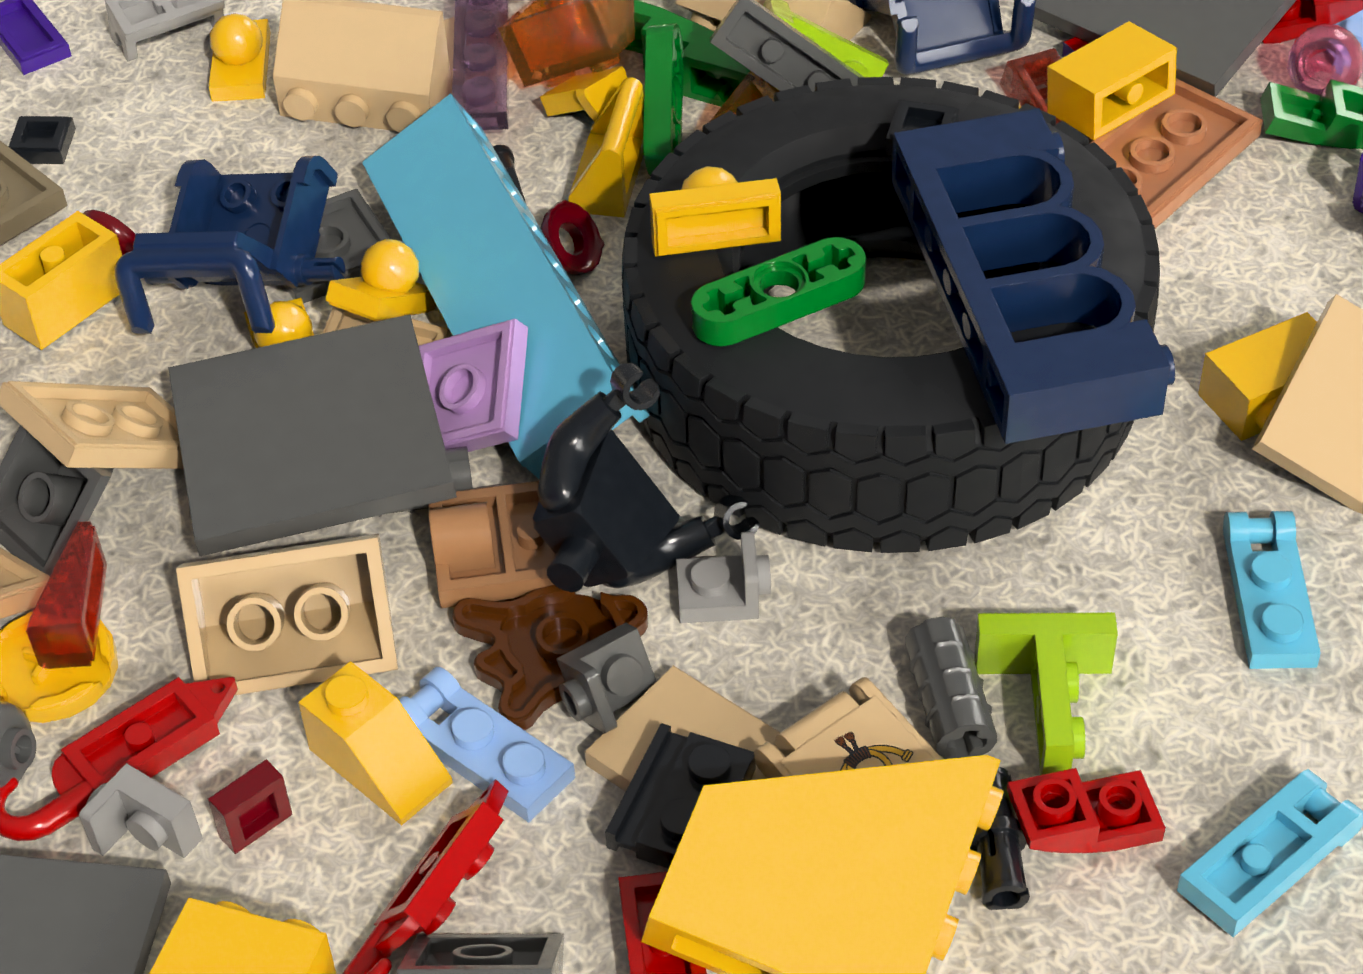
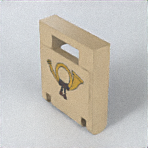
M866 677L860 678L850 686V695L841 691L776 736L775 745L786 757L770 742L764 743L754 751L755 763L766 778L943 760V758Z

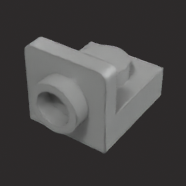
M741 532V556L676 559L680 624L759 619V595L771 594L769 555H756L754 532Z
M127 763L108 783H104L95 789L89 797L86 806L79 814L92 849L102 856L128 830L145 847L157 851L163 845L183 858L203 839L191 802Z

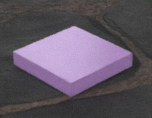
M517 319L507 320L419 345L445 449L467 446L468 452L518 440L528 327Z

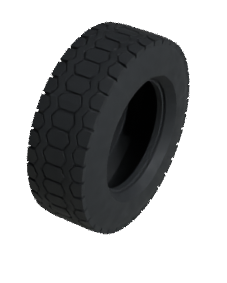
M859 77L857 86H852L850 78L815 83L814 92L811 91L808 84L774 93V102L768 95L737 107L736 114L728 111L705 124L702 132L696 130L674 148V153H669L651 173L650 179L646 180L634 202V207L631 209L622 252V297L627 363L636 364L644 372L642 377L632 384L634 389L642 381L650 378L660 387L659 398L655 404L646 409L650 416L642 421L651 440L655 442L656 448L674 470L678 469L679 475L703 496L708 493L709 499L713 503L717 504L719 500L728 495L740 496L749 504L734 511L732 514L740 518L745 513L746 518L754 517L758 520L759 527L779 535L787 526L788 538L824 547L828 538L831 537L833 538V548L872 553L873 543L876 542L880 543L881 553L920 552V543L925 541L928 551L966 546L968 534L975 544L1010 533L1011 525L1018 530L1048 516L1051 508L1055 511L1082 493L1084 486L1089 487L1117 455L1131 431L1134 420L1005 444L963 347L948 352L922 356L879 357L851 354L821 347L794 337L778 327L729 346L707 344L697 338L693 332L691 301L694 293L700 287L826 238L840 237L852 240L863 248L866 257H899L926 261L892 184L893 156L886 155V137L899 100L959 109L958 122L1037 109L1027 103L1019 109V100L986 90L980 97L978 87L944 81L940 89L936 88V80L901 77L900 85H894L893 77ZM1040 110L1051 132L1057 131L1063 142L1065 165L1071 170L1074 182L1072 208L1090 217L1102 231L1104 250L1101 268L1123 279L1133 291L1136 304L1134 321L1147 319L1154 332L1159 298L1160 257L1155 227L1152 224V217L1142 196L1138 195V189L1121 167L1117 168L1116 161L1095 142L1089 144L1087 136L1064 121L1056 124L1055 116ZM706 166L723 168L731 173L738 183L777 178L781 192V241L655 257L652 245L649 194L681 190L685 179L694 171ZM1006 204L956 214L958 218L1026 207L1028 205ZM1032 262L983 271L986 279L1063 265L1052 262ZM774 286L766 288L763 292L766 294ZM1072 322L1010 333L1014 342L1018 343L1095 329L1096 327Z

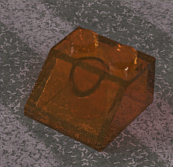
M531 0L498 28L524 87L545 81L547 87H554L575 76V71L589 67L592 73H597L618 64L621 61L619 54L635 40L634 0Z

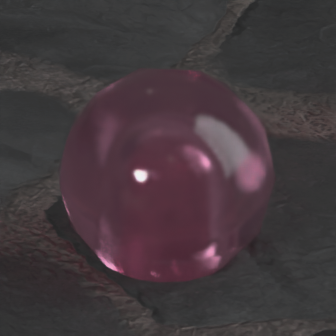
M1320 24L1306 29L1295 39L1288 53L1287 70L1291 82L1298 90L1320 96L1330 79L1356 86L1363 74V50L1361 43L1350 31L1339 25Z

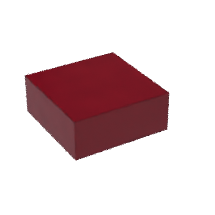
M267 759L208 798L219 838L234 854H237L293 815L284 778Z

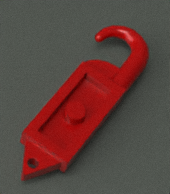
M495 779L468 809L451 817L374 923L376 927L342 974H388L392 968V962L389 960V957L398 947L404 944L411 936L418 933L432 934L445 922L456 905V902L450 895L463 878L469 880L475 876L488 862L495 848L489 841L504 821L499 816V813L509 792L499 781Z

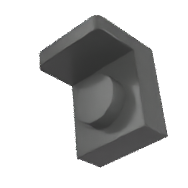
M624 623L556 658L565 681L559 685V692L566 709L576 721L583 720L604 734L617 728V722L613 714L614 711L640 698L657 682L639 631L628 623Z

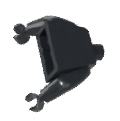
M623 363L616 367L610 380L612 391L607 395L601 391L564 419L552 433L545 451L538 484L539 503L532 519L534 529L555 553L553 560L547 568V576L556 587L564 591L577 592L582 589L583 585L592 587L605 583L611 588L637 585L676 566V559H690L715 546L714 538L723 533L736 540H741V532H754L755 534L759 528V521L754 517L743 519L736 525L729 524L732 513L749 504L745 499L736 495H728L719 500L714 508V517L705 520L703 516L677 523L680 515L612 430L621 418L619 410L625 405L634 410H644L655 404L660 395L659 385L651 378L642 381L635 390L630 391L632 384L639 380L644 373L633 363Z

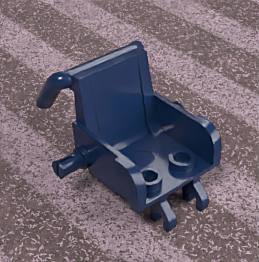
M849 0L859 8H866L892 16L896 32L894 63L897 71L903 75L916 74L1010 53L1024 48L1031 38L1036 0H1014L1011 30L1006 31L1002 27L999 0Z
M320 155L302 156L296 162L291 173L221 175L205 159L187 160L181 165L175 187L180 188L169 232L136 233L133 251L122 255L116 263L115 281L131 331L134 334H151L155 327L140 280L141 278H144L149 285L176 284L181 289L194 287L198 282L220 286H239L250 326L255 333H272L275 328V320L264 285H288L290 288H297L299 285H311L312 282L344 279L342 274H345V263L340 256L334 258H315L320 238L319 229L329 187H336L338 173Z

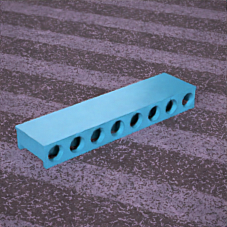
M450 93L366 158L362 164L403 242L413 249L419 261V272L453 336L511 319H517L528 327L518 440L511 441L509 444L519 463L539 479L545 451L554 430L564 419L601 391L606 395L612 391L611 375L620 364L482 127ZM625 405L619 410L621 418L612 430L631 416L640 423L650 415L646 409L634 410Z

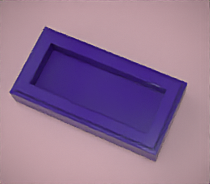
M5 0L0 2V46L23 75L72 56L69 44L33 0Z

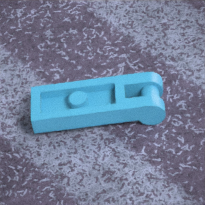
M1272 511L1269 518H1249L1247 512H1226L1223 520V536L1249 669L1317 668L1321 652L1296 542L1294 513L1292 511ZM1251 544H1271L1272 551H1252Z
M1309 769L1304 770L1180 874L1177 892L1229 935L1234 937L1336 847H1342L1353 838L1363 826V810L1350 800H1345L1342 803L1326 792L1327 783ZM1308 812L1311 816H1313V817H1314L1315 819H1317L1319 822H1318L1317 824H1315L1313 821H1311L1309 818H1307L1304 814Z

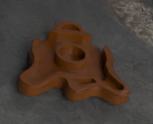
M550 585L533 590L525 596L512 601L493 602L475 598L463 599L454 607L452 617L454 628L458 634L492 645V647L480 652L474 660L475 674L480 681L498 689L502 693L498 705L499 714L523 730H527L534 725L544 711L562 701L559 685L565 681L556 658L624 623L636 627L641 637L648 627L646 605L639 598L632 595L613 596L600 592V601L590 596L564 591L555 585Z

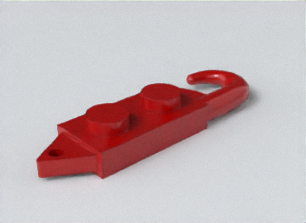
M178 677L61 749L62 754L54 761L52 768L53 784L58 797L28 815L13 816L5 809L8 796L19 784L16 777L11 778L5 786L0 788V835L15 841L37 840L50 835L79 817L81 810L86 806L89 797L95 789L104 783H108L126 763L145 775L153 777L220 735L217 724L238 690L235 677L186 684Z

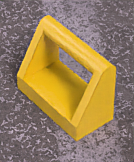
M626 78L623 80L591 127L568 197L569 202L580 205L589 214L625 218L644 155V91L642 83L636 78Z

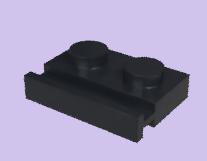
M661 723L605 831L607 848L617 851L620 846L635 851L636 858L669 868L703 786L751 780L756 770L754 752L692 732L689 733L688 737L671 732V726Z

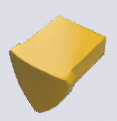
M623 66L572 76L540 96L547 117L585 110L595 122L620 84L627 78L626 71Z

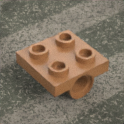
M539 481L456 491L457 498L429 504V523L441 609L455 607L460 600L467 598L493 602L521 598L533 590L554 585L547 576V568L553 560L555 553L534 529L532 519L539 503Z

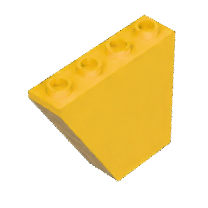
M989 755L704 785L653 905L641 942L717 974H926L931 957L943 961L954 937L959 919L948 915L947 912L954 892L966 895L976 874L981 853L971 850L970 846L977 827L988 831L999 808L1004 790L996 788L992 784L1001 760Z

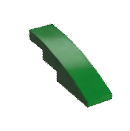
M606 0L604 3L606 44L643 54L644 70L646 31L648 26L678 24L682 36L684 55L683 96L736 111L737 107L767 95L774 102V93L780 92L710 43V37L714 31L661 7L639 0Z
M1330 79L1320 96L1277 83H1268L1260 97L1266 134L1321 146L1363 149V88Z

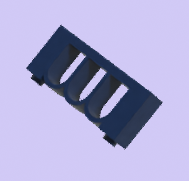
M1040 109L893 133L892 184L1004 443L1009 444L1163 415L1167 386L1172 385L1175 381V363L1171 350L1166 344H1159L1147 319L1134 321L1136 304L1133 291L1123 279L1101 268L1104 250L1102 231L1090 217L1072 208L1074 182L1071 170L1065 165L1063 142L1057 131L1051 132ZM1006 204L1028 205L1026 207L958 218L956 214ZM1032 262H1052L1063 265L986 279L983 271ZM1072 322L1096 327L1095 329L1018 343L1014 342L1010 333Z

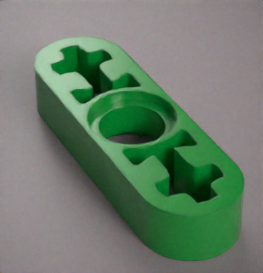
M677 23L648 26L646 31L643 150L649 176H651V173L669 153H674V148L682 142L684 55L682 36Z
M840 237L826 238L705 284L692 297L693 332L697 338L707 344L729 346L853 298L862 291L865 285V252L859 244L852 240ZM784 285L793 288L795 292L786 297H772L765 294L763 290L770 286Z

